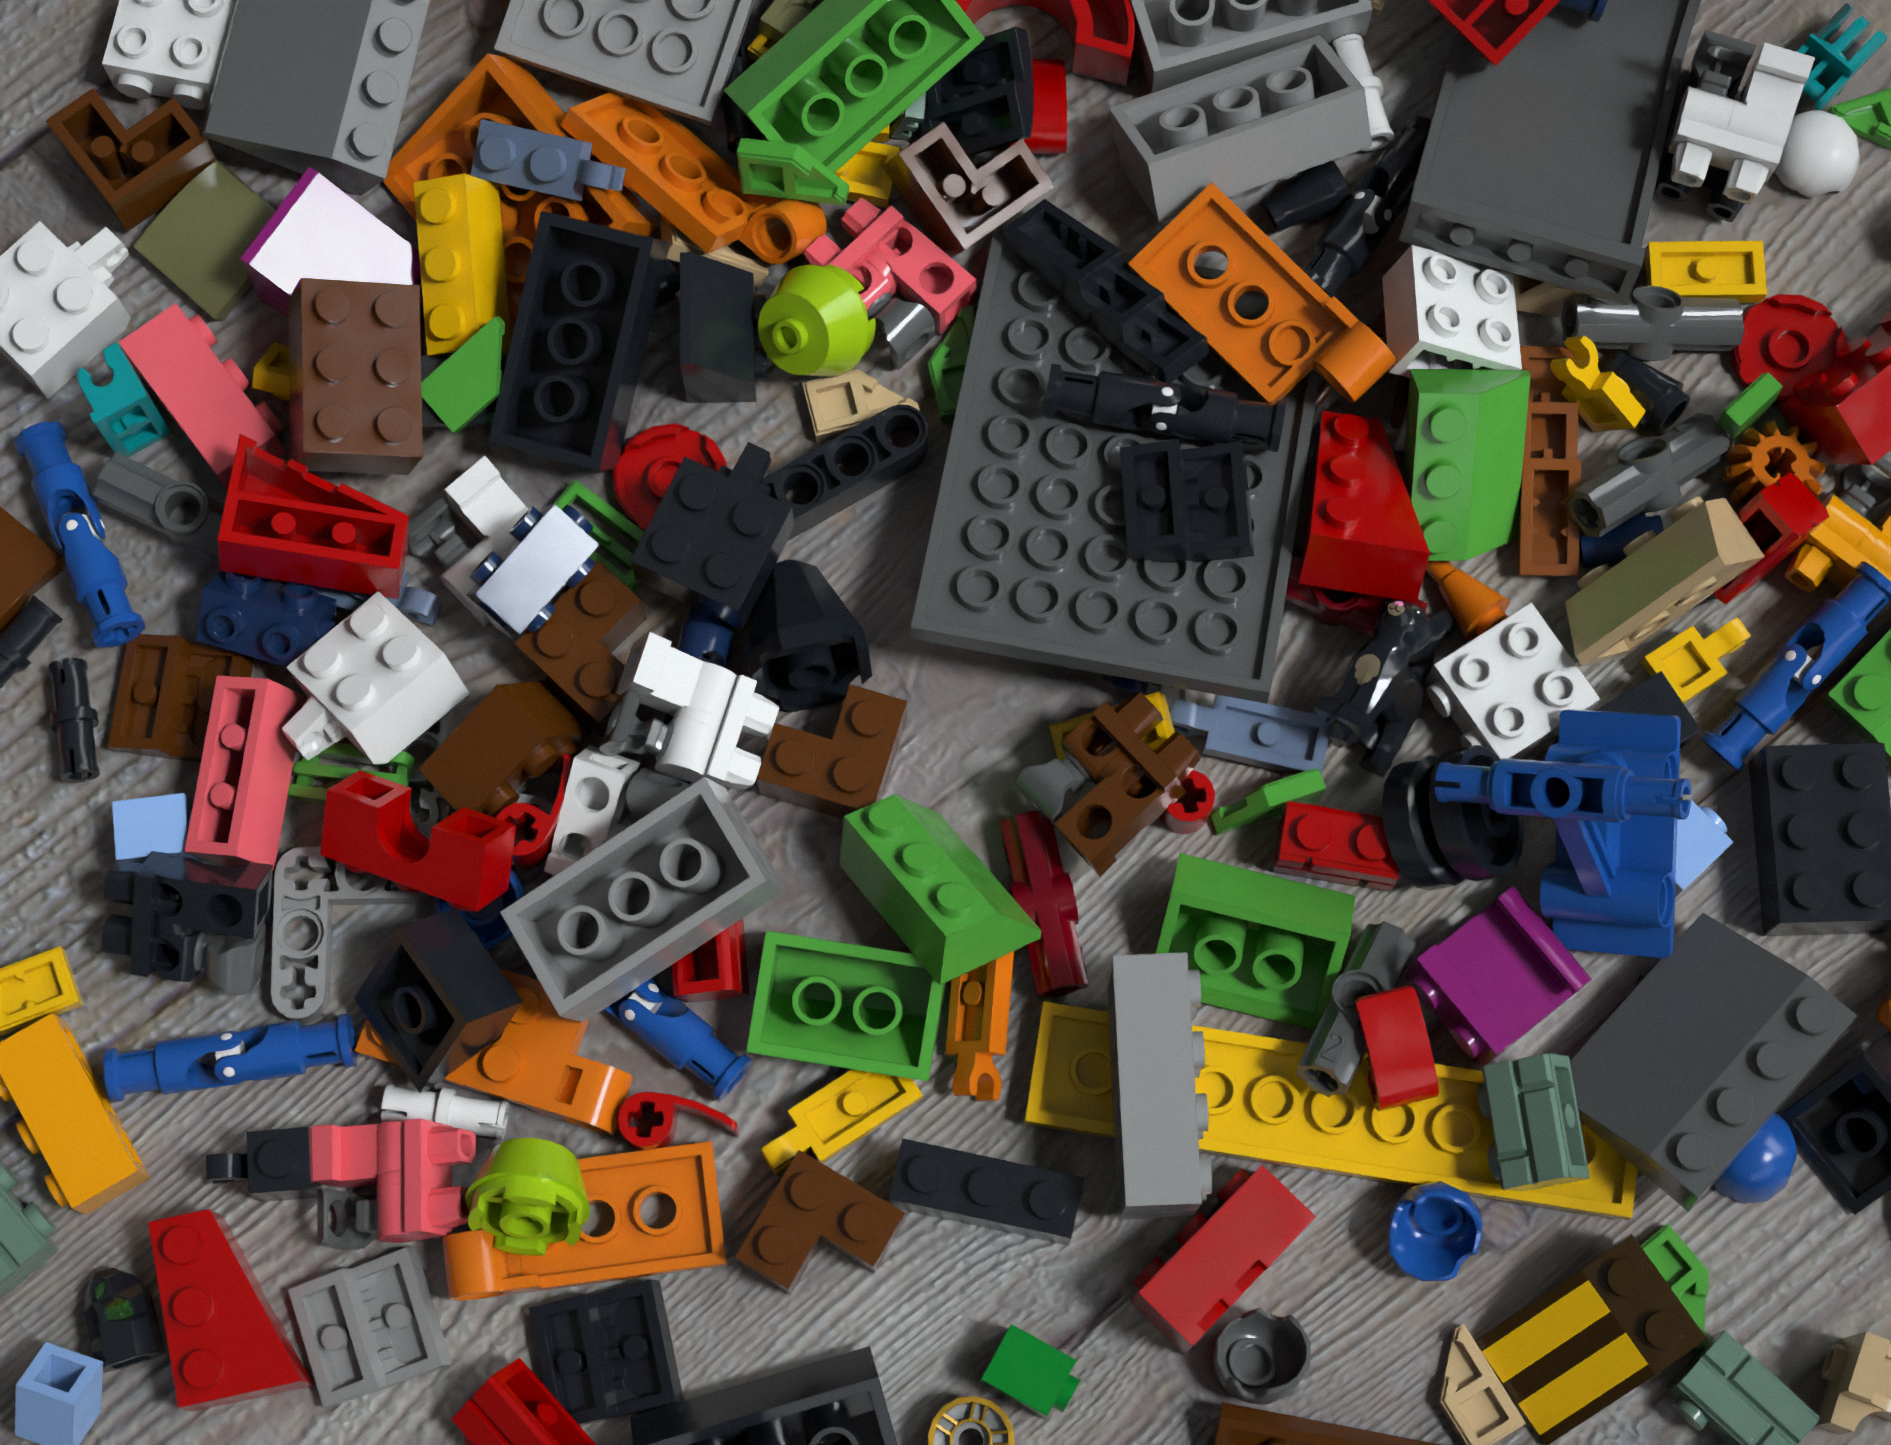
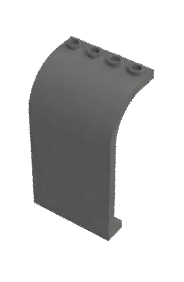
M1608 0L1598 23L1590 21L1587 13L1555 5L1494 68L1456 32L1398 241L1626 305L1643 264L1646 249L1642 248L1650 207L1679 76L1701 0Z

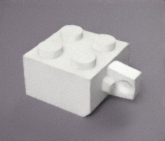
M39 221L0 256V353L47 399L76 375L80 368L86 366L126 329L131 319L119 298L108 288L114 281L111 273L124 261L129 253L125 245L107 227L85 244L81 245L77 241L67 248Z
M378 591L286 667L308 700L282 727V730L290 743L308 761L335 742L347 737L373 764H384L391 761L470 693L446 655Z

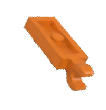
M1014 951L951 980L945 1054L958 1057L957 1068L952 1080L954 1096H976V1101L980 1102L999 1100L1002 1082L1000 1074L993 1064L992 1056H1006Z

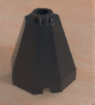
M793 559L776 563L754 607L747 651L751 679L757 681L754 692L767 699L768 696L779 699L781 709L791 712L842 702L846 698L850 682L860 675L861 683L863 684L873 676L864 630L816 566Z

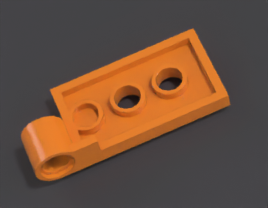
M611 91L570 107L560 125L575 139L593 143L591 155L597 157L602 163L626 168L623 185L643 197L660 212L661 217L667 224L679 229L707 254L739 239L765 262L782 264L803 254L805 249L819 236L826 234V217L817 202L741 193L739 173L668 111L626 98Z
M1212 182L1128 262L1130 270L1163 292L1166 305L1183 322L1206 336L1208 347L1267 404H1274L1276 400L1281 401L1313 369L1351 403H1355L1397 361L1391 350L1369 327L1359 321L1335 296L1330 298ZM1206 252H1219L1228 260L1225 272L1216 279H1204L1194 270L1197 259ZM1257 291L1265 295L1269 301L1266 312L1257 319L1249 320L1242 318L1235 311L1236 301L1246 292Z
M500 969L504 976L512 983L514 990L523 1003L497 1042L485 1047L441 1081L526 1106L533 1112L563 1120L594 1132L614 1136L618 1125L620 1107L627 1099L634 1077L615 1067L577 1056L589 1019L583 1023L560 1017L539 980ZM366 1018L355 1052L361 1056L402 1068L371 1022Z
M712 1141L578 1159L589 1205L605 1203L613 1209L615 1214V1222L612 1229L603 1236L592 1237L585 1234L581 1229L580 1238L575 1245L570 1246L564 1240L547 1244L546 1255L541 1256L520 1255L499 1250L494 1247L496 1236L485 1230L460 1232L442 1237L448 1300H477L728 1266ZM654 1195H666L676 1205L674 1220L668 1226L660 1229L647 1226L641 1217L643 1204Z

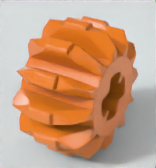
M1775 420L1767 423L1762 429V433H1759L1754 428L1745 430L1740 437L1741 444H1733L1728 450L1726 459L1732 465L1727 467L1722 474L1723 482L1738 485L1730 495L1731 503H1738L1745 499L1750 501L1762 489L1780 479V473H1777L1774 478L1771 477L1765 470L1766 466L1768 472L1773 467H1776L1782 473V477L1790 472L1795 476L1797 475L1817 498L1822 490V485L1816 479L1825 472L1826 464L1810 459L1818 448L1817 441L1806 442L1801 445L1796 441L1800 432L1799 426L1791 427L1783 436Z

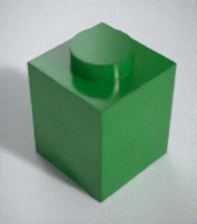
M1011 1324L980 1383L1046 1419L1052 1407L1062 1413L1064 1412L1080 1379L1070 1374L1077 1360Z

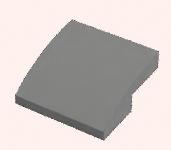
M405 1247L357 1267L341 1268L288 1289L323 1408L348 1402L452 1365L416 1247Z

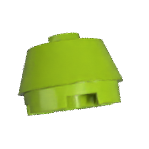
M802 265L788 271L779 280L759 315V337L768 357L779 368L794 375L835 377L853 369L869 350L876 330L875 318L868 320L866 306L858 293L864 289L862 284L852 274L834 265Z
M515 1138L496 1145L465 1195L466 1204L469 1209L468 1224L470 1229L474 1232L482 1228L496 1236L495 1248L520 1255H546L547 1244L563 1240L570 1246L575 1245L580 1238L582 1225L586 1223L590 1215V1205L579 1161L576 1156L562 1145L538 1138Z

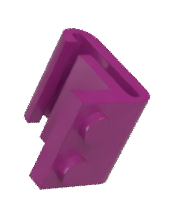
M1514 886L1500 895L1494 901L1495 903L1480 915H1475L1438 946L1434 944L1420 955L1403 975L1410 985L1414 987L1420 1000L1435 1013L1449 1030L1460 1048L1474 1060L1480 1069L1492 1062L1592 980L1589 974Z

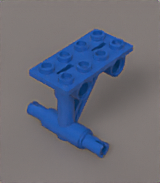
M1567 709L1561 711L1559 716V743L1549 747L1545 761L1502 758L1499 761H1495L1491 767L1457 765L1449 762L1439 764L1435 781L1460 783H1448L1446 787H1435L1436 798L1439 802L1447 803L1453 801L1489 804L1491 810L1496 811L1498 814L1553 818L1556 825L1555 862L1549 864L1544 870L1540 885V907L1544 917L1553 918V933L1567 949L1667 958L1673 954L1678 819L1685 820L1688 817L1691 807V800H1678V798H1681L1683 794H1692L1689 779H1679L1681 719L1678 716Z

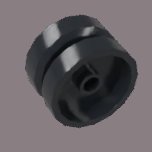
M1474 745L1449 751L1439 758L1429 755L1406 760L1391 769L1384 783L1381 804L1384 832L1391 855L1399 870L1416 888L1431 891L1452 887L1466 879L1477 882L1503 877L1515 869L1523 848V816L1498 814L1496 811L1491 810L1489 804L1453 801L1447 803L1439 802L1435 794V787L1437 786L1446 787L1448 783L1460 784L1458 782L1435 781L1439 764L1449 762L1457 765L1491 767L1500 758L1490 748Z

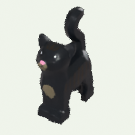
M1387 598L1382 607L1374 614L1375 624L1372 639L1363 645L1351 658L1335 693L1332 696H1323L1315 706L1320 720L1328 722L1331 718L1341 721L1335 723L1328 734L1332 745L1341 748L1343 745L1350 747L1352 742L1363 746L1366 752L1359 762L1360 767L1382 778L1390 769L1393 759L1401 749L1423 707L1425 696L1422 686L1432 668L1438 640L1442 636L1450 637L1456 626L1455 619L1446 610L1433 611L1427 615L1422 608L1413 603Z

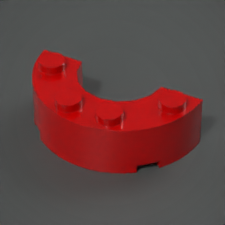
M955 0L973 24L990 11L1009 5L1036 7L1054 16L1067 30L1074 49L1073 72L1127 86L1135 35L1134 13L1131 0Z

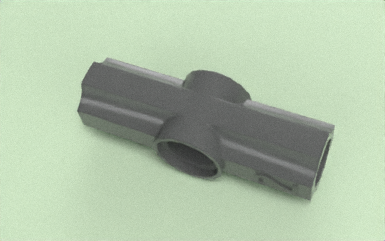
M1651 285L1635 288L1632 296H1629L1626 305L1593 295H1571L1570 300L1564 302L1562 310V339L1565 342L1567 337L1586 336L1592 340L1596 349H1623L1633 357L1649 361L1668 359L1672 355L1673 350L1733 351L1736 345L1741 344L1744 333L1743 307L1737 299L1682 297L1670 289Z
M1697 413L1660 437H1644L1623 445L1617 452L1619 463L1574 490L1573 498L1567 501L1571 519L1580 525L1585 535L1600 538L1638 513L1657 512L1673 506L1681 498L1680 486L1721 461L1724 452L1730 449L1726 430L1717 424L1713 415Z
M118 452L110 460H107L98 476L97 484L92 494L95 501L165 534L166 538L177 546L192 547L219 560L217 539L225 504L206 496L204 491L194 483L175 481ZM190 504L200 509L199 516L190 524L178 525L169 520L171 513L181 505Z
M1385 921L1381 924H1368L1344 973L1335 980L1331 999L1296 1070V1076L1301 1078L1310 1090L1327 1097L1336 1094L1345 1096L1367 1051L1358 1013L1346 1006L1355 1005V1000L1359 997L1397 988L1416 947V942L1411 940L1402 928Z

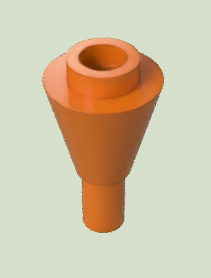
M1428 561L1426 571L1439 584V590L1465 640L1475 639L1508 618L1505 612L1510 604L1509 599L1463 570L1456 569L1449 561Z

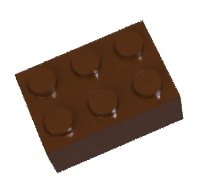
M300 278L288 298L290 458L306 465L308 471L409 475L423 458L419 285Z

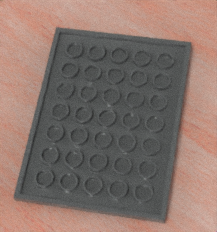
M994 230L910 627V639L1267 704L1272 686L1320 374L1315 369L1311 370L1281 400L1286 401V409L1278 452L1268 451L1266 445L1242 442L1246 457L1255 556L1211 561H1158L1130 558L1127 552L1120 448L1177 438L1182 450L1216 445L1217 443L1187 439L1152 431L1131 430L1094 424L1091 417L1056 411L1052 416L1044 415L1051 364L1061 365L1064 371L1098 376L1101 371L1144 377L1155 381L1159 380L1125 356L1084 321L1004 239L1003 232ZM1122 252L1124 266L1130 270L1128 262L1136 255ZM1196 265L1194 268L1195 272L1204 279H1216L1225 272L1224 270ZM1249 291L1238 298L1235 304V311L1242 318L1249 320L1257 319L1266 312L1269 301L1262 293ZM1166 305L1167 311H1169L1170 313H1172L1173 315H1175L1177 318H1179V317ZM1209 347V354L1171 382L1236 392L1238 399L1265 403ZM1145 404V406L1152 407V404ZM1177 406L1176 414L1184 415L1191 413L1184 407Z

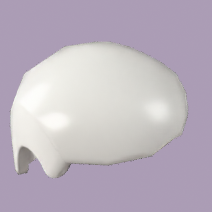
M1821 110L1797 114L1793 116L1780 162L1774 173L1784 186L1791 190H1796L1809 198H1816L1832 191L1841 193L1849 186L1859 169L1860 158L1857 136L1842 117Z

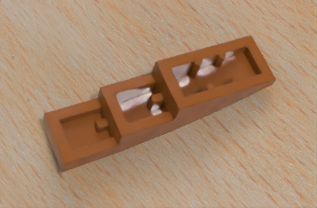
M1520 346L1522 370H1529L1530 385L1516 535L1518 575L1577 577L1579 575L1580 525L1571 519L1567 501L1573 498L1574 490L1581 486V459H1577L1578 403H1569L1563 396L1562 391L1567 384L1559 380L1550 368V363L1554 359L1570 358L1574 362V357L1571 350L1567 347Z

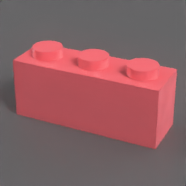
M175 303L118 342L131 364L226 491H228L239 434L256 441L258 448L278 458L286 454L276 436L284 430L283 426L264 401L254 407L243 392L251 386L249 381L231 357L223 363L220 362L211 350V347L218 343V341L198 314L188 319L177 303Z
M217 676L184 852L222 866L245 868L248 862L271 864L273 865V870L275 869L296 748L285 736L282 727L303 707L306 696L266 678Z

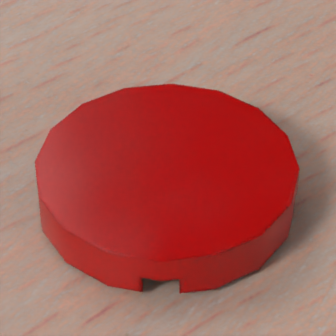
M1777 294L1766 298L1762 303L1756 304L1742 316L1744 333L1741 344L1736 345L1733 351H1730L1731 365L1739 383L1746 389L1761 374L1769 372L1783 386L1773 406L1778 407L1795 394L1792 388L1800 379L1812 372L1824 371L1838 360L1836 357L1837 351L1847 344V337L1842 326L1838 328L1837 323L1830 317L1832 313L1822 303L1803 295Z
M673 423L652 426L629 441L624 448L623 454L620 456L618 466L616 462L613 473L616 501L629 521L644 532L646 531L684 457L717 472L722 465L727 467L726 459L715 441L705 434L701 435L697 431L690 430L688 426Z

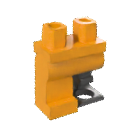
M1880 458L1873 466H1876L1889 478L1876 472L1871 465L1847 464L1842 470L1838 497L1835 494H1831L1821 503L1828 510L1827 512L1830 517L1793 550L1795 554L1784 574L1785 578L1801 590L1809 593L1819 586L1824 577H1827L1843 590L1857 575L1855 567L1861 561H1865L1873 566L1891 582V506L1876 526L1865 517L1869 509L1882 504L1891 497V463L1885 458Z

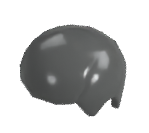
M1256 1308L1224 1324L1212 1346V1369L1227 1392L1233 1397L1251 1404L1268 1405L1291 1395L1305 1376L1310 1366L1311 1341L1299 1321L1292 1315L1284 1317L1275 1316L1261 1308Z

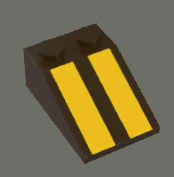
M1631 1234L1614 1243L1479 1337L1475 1342L1492 1370L1544 1444L1549 1445L1661 1372L1707 1338Z

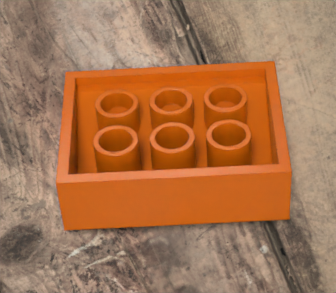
M487 53L390 160L386 179L383 182L416 221L413 182L464 173L471 175L481 119L572 139L575 138L560 126L566 114L522 62ZM590 156L591 161L602 163L597 157ZM493 182L499 184L511 338L541 211L561 214L649 237L659 225L628 188L623 185L622 191L585 185L581 201Z

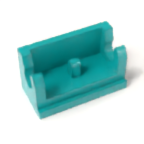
M118 342L103 349L106 364L114 374L112 381L103 387L96 386L92 382L91 375L84 368H80L78 371V382L94 410L89 415L114 453L118 452L126 457H130L172 433L142 380Z

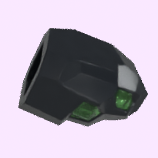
M116 1268L96 1272L86 1289L84 1316L91 1342V1353L94 1359L103 1361V1373L124 1369L164 1355L165 1349L151 1293L133 1274Z

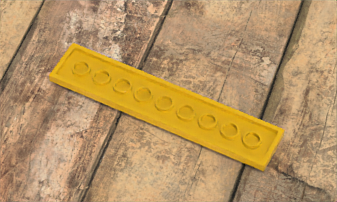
M1043 1001L1024 1124L1114 1138L1107 1011ZM1192 1025V1032H1203L1205 1066L1204 1069H1200L1199 1078H1195L1196 1094L1206 1093L1208 1102V1131H1203V1139H1198L1199 1152L1408 1186L1442 1181L1468 1193L1470 1196L1627 1221L1632 1218L1638 1169L1582 1121L1580 1123L1590 1179L1533 1190H1502L1501 1180L1495 1179L1488 1163V1147L1494 1143L1491 1120L1485 1118L1478 1103V1086L1484 1082L1482 1071L1435 1064L1439 1085L1438 1097L1378 1112L1370 1097L1364 1074L1363 1060L1369 1057L1368 1053H1365L1345 1096L1336 1094L1327 1097L1310 1090L1308 1085L1296 1076L1297 1066L1308 1043Z

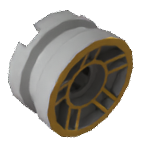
M978 1396L959 1397L944 1405L932 1419L927 1437L928 1445H959V1437L964 1430H978L983 1437V1445H1015L1013 1426L1005 1411L993 1401Z

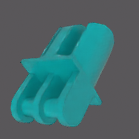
M1848 3L1844 4L1815 35L1811 33L1807 41L1796 51L1815 57L1809 77L1801 93V96L1805 93L1816 102L1815 110L1822 111L1836 95H1839L1847 82L1887 41V35L1878 30L1847 61L1845 56L1862 38L1871 24L1864 16H1860L1833 44H1830L1828 40L1843 26L1854 10ZM1817 80H1821L1825 85L1829 87V89H1826Z

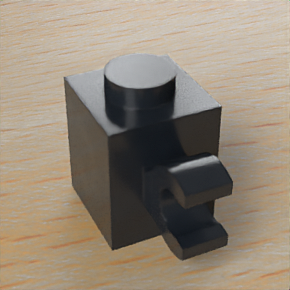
M309 1127L246 1132L247 1154L222 1153L206 1155L207 1181H213L214 1185L248 1182L249 1194L261 1202L317 1198L318 1189H323V1184L313 1181L312 1134Z

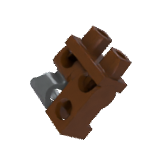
M1141 691L1123 701L1114 710L1106 701L1102 703L1092 713L1093 717L1081 723L1063 739L1061 746L1066 758L1062 761L1054 759L1043 765L1026 767L1021 771L1016 780L1017 786L1025 797L1061 833L1067 843L1099 877L1117 861L1115 855L1143 828L1154 822L1167 809L1170 803L1173 805L1186 793L1181 781L1189 775L1201 759L1196 748L1177 730L1154 751L1142 740L1164 719L1157 708ZM1086 781L1093 782L1096 786L1063 815L1061 809L1066 791L1070 789L1076 794Z

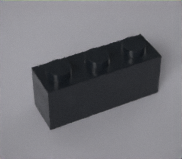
M902 1138L889 1203L901 1210L1068 1246L1073 1234L1084 1177Z

